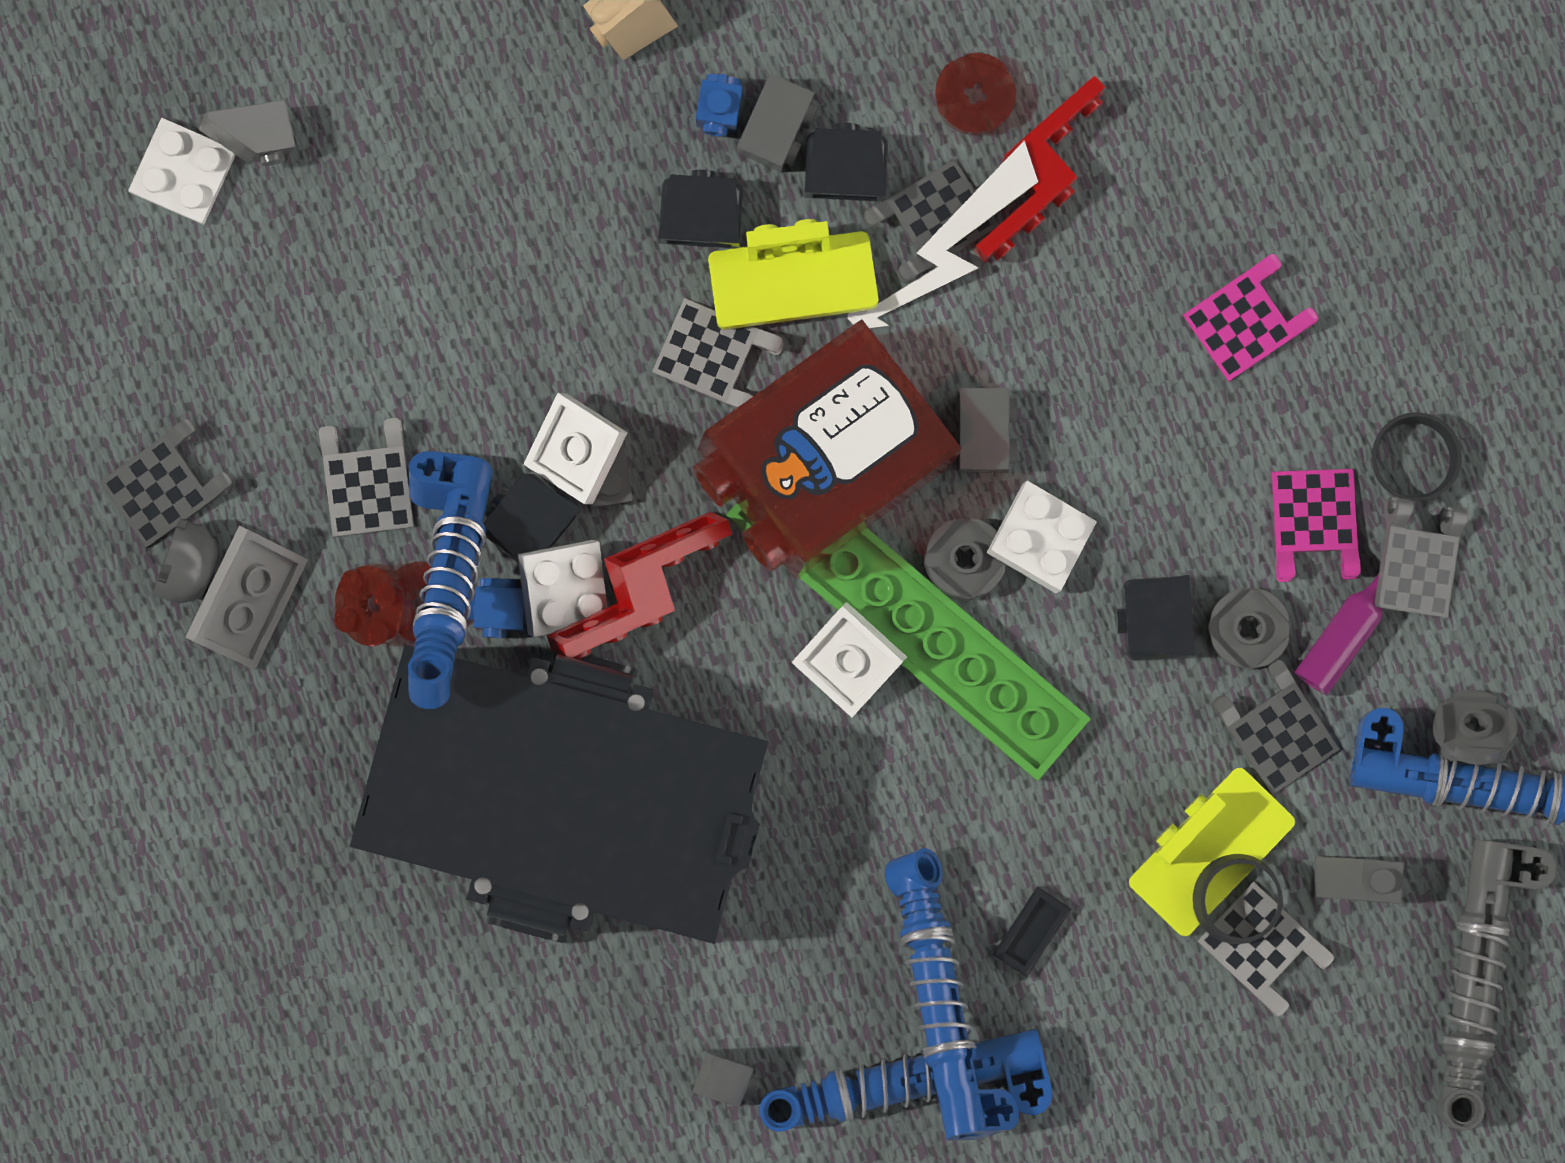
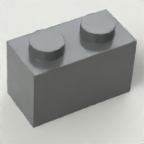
M770 73L738 143L737 153L781 173L785 164L793 166L802 146V143L796 141L802 127L810 129L819 108L813 105L815 93Z
M1009 388L959 389L958 473H1008L1009 463H1017V439H1009V423L1017 422V399L1009 398Z

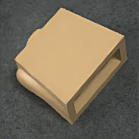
M589 0L583 5L595 23L590 27V30L603 48L610 44L622 60H625L678 27L661 0Z

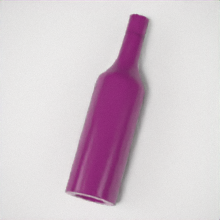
M1379 574L1370 586L1346 598L1294 672L1299 679L1325 696L1329 695L1381 621L1382 608L1375 606Z

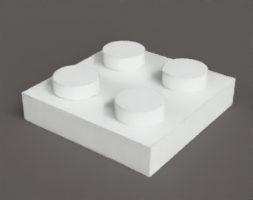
M161 118L128 192L204 225L235 154L210 138Z
M557 393L524 465L583 504H593L627 432L567 393Z
M1026 481L1022 484L987 553L1054 593H1058L1062 590L1097 521L1031 482Z
M589 540L518 554L528 635L536 637L550 634L607 608L599 541Z
M846 602L792 663L848 715L853 717L902 664L907 656Z

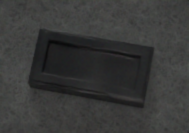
M1037 886L992 955L1023 976L1028 977L1072 909Z

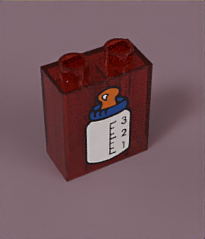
M861 319L705 430L697 452L703 459L694 465L692 469L700 486L715 504L722 507L734 499L753 525L743 531L742 536L756 560L769 572H773L781 565H784L796 580L949 469L962 448L867 324Z

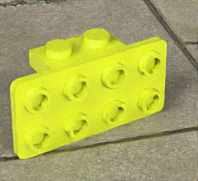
M804 219L796 222L794 226L779 228L772 224L756 227L754 231L746 232L747 247L714 251L708 257L717 325L723 330L873 310L878 306V292L870 239L868 234L863 231L829 236L827 221L818 222L815 219Z
M1243 768L1234 769L1207 798L1200 794L1184 811L1189 817L1178 828L1172 823L1157 838L1156 842L1160 847L1129 878L1130 888L1181 936H1189L1200 925L1193 909V889L1197 878L1208 864L1217 858L1230 854H1245L1262 860L1295 825L1294 817ZM1245 863L1233 864L1223 868L1212 878L1205 896L1208 915L1254 869V865Z

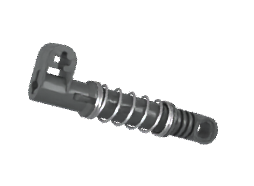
M1474 840L1465 912L1459 916V926H1457L1462 931L1461 946L1454 948L1456 952L1460 953L1458 968L1451 970L1453 974L1457 975L1455 990L1449 992V995L1454 997L1453 1010L1446 1014V1017L1451 1020V1024L1458 1025V1029L1453 1034L1443 1036L1444 1041L1442 1042L1444 1044L1442 1049L1447 1055L1446 1060L1451 1061V1066L1445 1065V1070L1450 1071L1449 1076L1444 1075V1081L1449 1082L1448 1086H1443L1442 1096L1437 1104V1114L1440 1120L1446 1126L1461 1131L1471 1130L1480 1124L1485 1113L1483 1103L1484 1092L1479 1091V1086H1485V1081H1480V1076H1486V1071L1481 1070L1482 1065L1487 1066V1062L1494 1056L1495 1043L1489 1042L1486 1037L1497 1035L1496 1030L1492 1029L1493 1015L1500 1012L1499 1008L1495 1007L1496 993L1503 990L1502 986L1497 984L1499 970L1506 968L1504 963L1500 962L1502 948L1508 946L1507 941L1503 940V936L1510 935L1508 933L1510 931V922L1506 918L1509 888L1524 890L1542 889L1550 885L1554 880L1557 872L1556 862L1551 854L1540 848ZM1514 851H1519L1518 864L1532 863L1534 858L1535 865L1541 867V874L1534 875L1531 880V873L1527 871L1516 872L1515 882H1510ZM1458 1098H1465L1470 1105V1113L1462 1121H1457L1451 1113L1452 1104Z

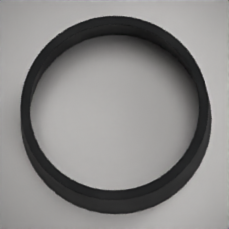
M1421 412L1406 413L1389 421L1378 433L1372 450L1373 470L1379 483L1392 495L1414 502L1431 500L1445 493L1457 479L1462 463L1461 447L1454 431L1438 417ZM1406 423H1419L1434 429L1444 439L1450 454L1449 470L1444 481L1432 492L1421 496H1406L1394 491L1383 480L1377 467L1376 454L1381 440L1390 430Z
M1245 854L1225 855L1212 861L1200 873L1193 889V909L1198 922L1212 937L1229 944L1249 943L1267 934L1277 923L1283 907L1281 886L1273 871L1261 860ZM1239 863L1251 864L1264 870L1274 881L1278 893L1277 910L1271 923L1261 933L1246 938L1232 937L1221 932L1211 922L1205 905L1206 891L1212 878L1223 868Z

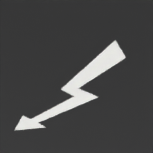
M1025 141L917 252V254L938 267L881 301L875 309L849 313L847 318L857 329L889 326L877 317L978 269L977 266L946 250L1038 182Z

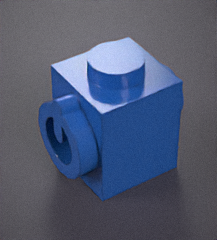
M708 74L706 80L702 79L696 113V127L703 128L704 134L716 137H726L727 132L736 134L743 96L742 81L740 79L725 74Z
M480 578V586H476L475 596L470 602L471 613L467 620H474L473 627L483 630L482 637L506 639L507 631L525 632L526 616L520 580Z

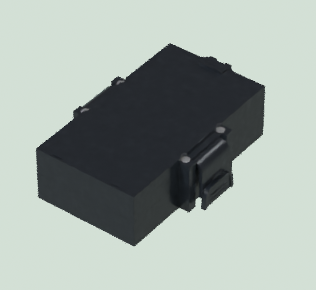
M404 645L349 847L472 879L466 900L484 905L489 904L486 923L539 938L566 943L567 935L565 933L567 929L565 928L568 916L572 917L571 928L589 932L596 912L715 944L732 879L739 871L749 868L753 846L760 823L757 822L753 815L752 803L769 741L650 710L654 694L653 689L635 684L633 693L629 694L630 685L633 683L634 678H637L639 670L589 655L580 659H574L557 654L554 666L549 661L532 657L527 676L455 658L448 701L435 709L420 708L412 703L408 692V663L413 657L415 648L410 645Z

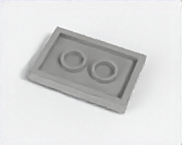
M239 526L185 638L255 670L308 559Z

